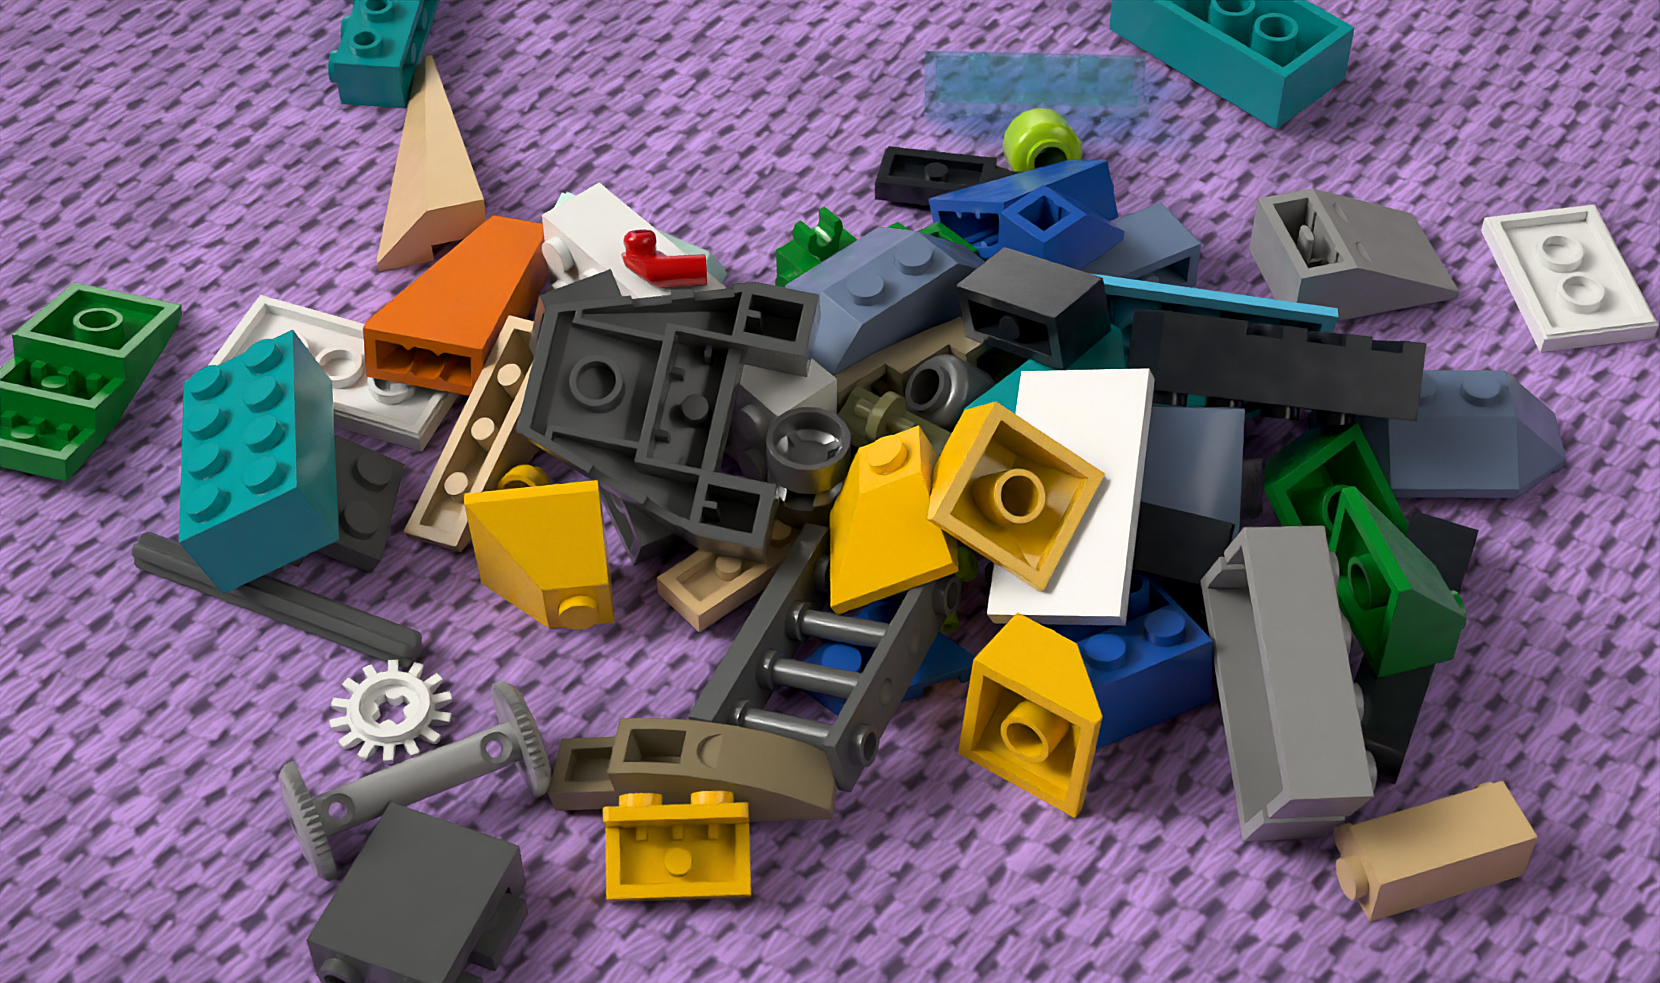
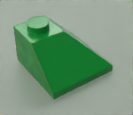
M1358 422L1308 429L1266 460L1263 490L1282 527L1324 526L1329 549L1341 490L1355 486L1406 536L1409 524Z
M1355 486L1343 488L1329 545V551L1335 553L1339 564V582L1336 593L1339 607L1347 618L1350 628L1376 677L1381 678L1453 660L1461 630L1466 626V611L1460 595L1455 590H1449L1437 567Z

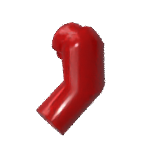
M632 230L624 236L623 244L626 252L622 253L621 256L625 267L654 287L707 285L705 254L667 256L657 250L656 235L652 230Z

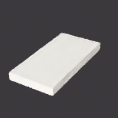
M263 295L258 297L209 363V365L218 366L245 353L250 346L262 339H274L293 329L332 380L334 426L418 451H423L459 395L457 393L366 377L363 326L365 324Z
M1150 369L1021 371L1015 414L1104 472L1105 475L1044 591L1035 590L994 563L987 615L993 623L1007 624L1018 612L1039 624L1126 625L1155 382Z

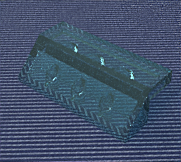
M925 51L924 117L1015 119L1025 111L1043 108L1051 109L1063 115L1066 120L1144 122L1149 118V95H1144L1146 56Z

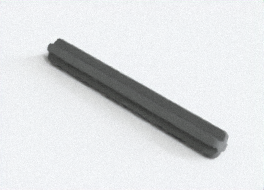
M146 532L142 534L138 543L133 545L131 555L134 557V565L139 569L383 661L398 660L399 667L411 668L422 653L424 645L422 644L420 632L268 575H263L222 594L179 542L152 532Z

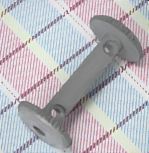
M505 681L493 683L492 697L499 725L312 798L295 762L291 761L284 764L279 774L283 803L301 851L311 865L315 875L327 881L338 877L335 862L327 841L328 837L382 816L390 802L406 807L514 763L531 794L535 798L545 795L551 783L550 765L538 726L519 690ZM495 741L500 745L501 752L498 757H492L487 753L486 746L488 742ZM338 802L345 807L343 818L334 819L331 817L329 807L332 803Z

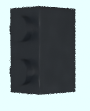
M1003 247L956 285L967 338L1060 370H1066L1111 331L1103 277Z

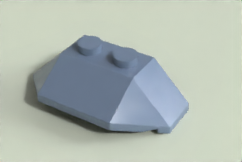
M878 227L786 284L785 288L819 294L821 318L812 359L834 376L875 352L960 316L962 313L956 285L985 263V261L961 244L918 231Z
M1423 370L1417 421L1355 415L1354 423L1358 422L1395 498H1517L1539 484L1551 472L1556 473L1566 461L1555 413L1506 371ZM1312 410L1309 412L1307 418L1309 429L1334 426L1315 423L1316 411Z

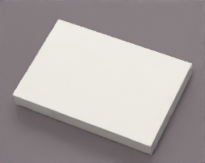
M1595 205L1484 218L1481 229L1482 234L1540 353L1655 338L1659 325Z

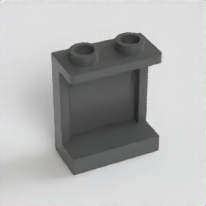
M390 802L306 940L317 977L321 983H455L504 893L519 897L526 885L520 846Z

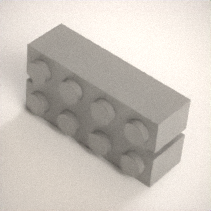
M1324 526L1244 527L1224 551L1225 557H1219L1201 579L1209 636L1213 641V661L1243 842L1324 838L1334 830V827L1339 826L1345 821L1344 816H1351L1374 797L1373 791L1377 780L1375 760L1371 752L1365 750L1360 723L1364 713L1363 694L1360 686L1352 680L1348 658L1351 649V629L1347 618L1340 614L1336 593L1339 582L1338 560L1335 553L1328 549Z

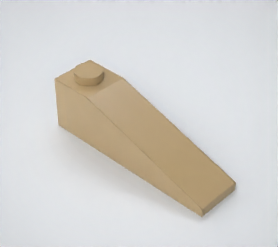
M508 316L403 531L408 537L461 552L472 538L464 505V494L495 491L498 482L511 468L519 464H528L540 447L516 432L534 358L529 348L534 321Z

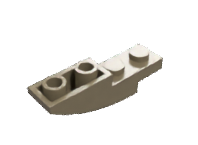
M620 718L616 736L561 739L548 795L555 810L558 811L603 809V807L619 806V796L624 794H661L662 805L691 804L692 793L728 791L734 793V803H748L749 822L833 819L837 784L825 751L801 741L759 730L697 720Z

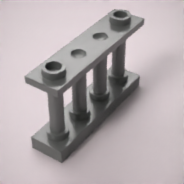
M806 523L695 703L688 718L689 720L759 730L813 745L825 751L838 790L851 793L863 769L869 767L874 762L878 753L880 738L947 616L953 615L957 610L961 598V582L959 577L953 573L886 597L903 601L890 624L822 612V608L830 597L829 527ZM810 637L876 649L863 673L792 660L802 642L807 641ZM781 686L847 698L834 724L763 710L772 693Z

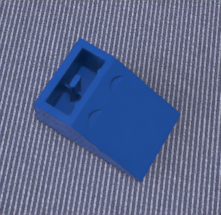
M1132 569L1125 626L1041 624L1078 645L1103 716L1095 750L1212 701L1213 641L1148 572Z

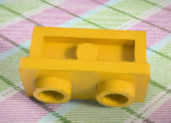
M696 792L691 794V804L662 805L661 794H624L619 796V806L603 807V823L606 834V900L608 902L751 897L748 803H734L733 792Z

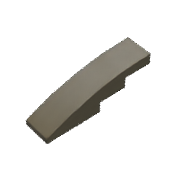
M960 317L929 328L875 352L835 374L834 377L837 379V414L841 411L850 393L856 386L879 397H882L889 391L905 397L906 385L911 374L924 362L937 355H954L987 372L996 384L1029 359L967 338L963 318Z

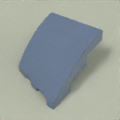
M1152 404L1140 501L1235 524L1233 541L1239 534L1245 409L1234 407H1172Z

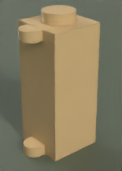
M1504 781L1478 784L1474 786L1473 790L1358 824L1346 823L1334 827L1333 830L1336 846L1341 853L1340 858L1336 861V873L1339 884L1344 894L1350 900L1358 899L1370 922L1522 876L1526 871L1538 838Z

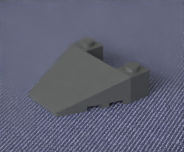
M759 282L733 284V288L694 292V288L673 290L671 295L632 299V296L628 295L547 304L516 432L591 481L598 480L599 486L701 551L766 564L779 506L777 485L719 472L744 364L807 377L821 318L819 294Z

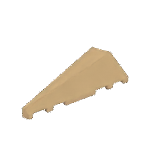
M432 55L425 56L415 68L377 255L379 272L434 261L432 245L465 239L487 220L484 198Z

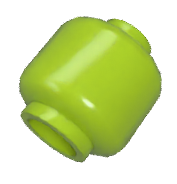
M1035 108L1025 111L1012 120L1005 131L1003 151L1012 171L1026 172L1067 160L1082 159V147L1079 137L1065 117L1051 109Z

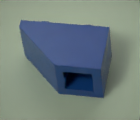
M1043 184L1001 211L999 216L998 251L1006 247L1077 270H1081L1124 240V231L1082 202Z

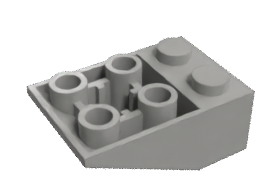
M1314 188L1257 199L1249 251L1275 300L1338 308L1339 318L1337 321L1458 298L1459 290L1412 213Z

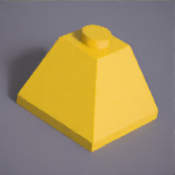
M995 401L966 409L961 415L933 467L927 520L1035 590L1044 591L1105 473Z
M919 425L895 435L882 437L874 443L860 447L830 511L831 608L836 615L959 572L957 539L927 520L933 467L939 455Z
M598 480L464 494V505L481 584L549 629L566 627L573 630H582L596 624L615 623L610 557Z
M1017 612L973 659L958 754L1074 818L1083 808L1103 717L1077 643Z

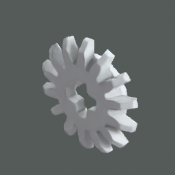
M388 660V671L376 673L372 664L362 668L366 679L361 684L356 683L350 678H347L342 683V686L352 695L350 700L333 697L330 705L333 709L346 714V716L330 720L332 731L352 730L338 740L339 745L343 749H349L365 741L357 754L359 760L365 762L375 753L379 746H384L383 761L385 764H393L396 745L399 744L403 745L406 752L412 758L419 756L420 751L413 739L418 737L425 742L437 744L441 739V735L429 728L428 725L444 726L450 724L452 719L451 713L435 711L452 702L450 691L433 695L443 682V678L436 673L423 682L420 680L424 665L414 662L408 673L399 671L398 660ZM386 701L392 706L405 702L408 704L403 709L405 720L397 725L389 719L378 724L375 722L380 717L378 706Z

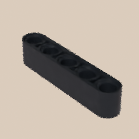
M1415 511L1406 537L1437 567L1449 590H1455L1459 594L1479 530ZM1363 654L1354 682L1360 686L1363 694L1364 713L1360 723L1365 750L1370 751L1375 760L1377 779L1396 784L1436 664L1377 678L1365 654Z

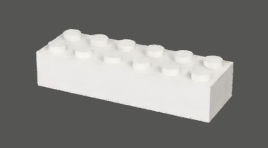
M601 183L590 187L542 215L545 242L542 244V252L548 265L550 282L547 292L609 269L612 270L621 295H631L632 299L671 295V291L694 288V292L726 289L722 283L708 272L707 285L654 287L627 269L621 256L622 253L626 252L623 238L632 230H652L656 235L657 250L667 256L686 254ZM811 359L807 377L744 364L724 451L739 464L742 473L747 479L767 483L766 438L767 430L774 419L786 411L801 407L822 408L837 415V379L815 360Z

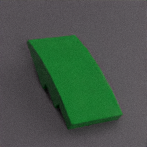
M73 282L12 334L14 356L0 368V467L67 482L98 449L122 417L166 347L182 316V305Z

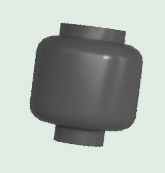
M937 355L924 362L911 374L905 390L906 411L952 433L963 414L964 408L994 387L996 383L987 372L954 355Z

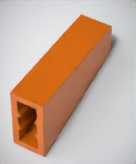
M492 215L369 318L363 326L366 377L470 396L508 316L526 319L548 278V265L542 252V244L545 242L543 224Z

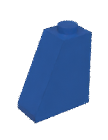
M1067 160L928 199L933 223L939 221L978 249V256L980 258H991L998 252L1000 212L1042 184L1082 202L1108 221L1119 216L1108 161Z

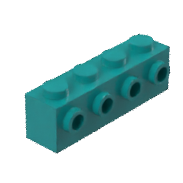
M353 0L351 14L344 15L342 19L338 50L331 51L328 62L329 79L331 83H337L341 104L406 108L415 68L421 61L440 0Z

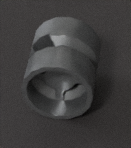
M801 407L786 411L774 419L767 430V483L777 485L779 506L776 518L785 525L796 529H802L806 523L825 527L830 526V511L850 469L851 433L845 421L835 413L822 408Z

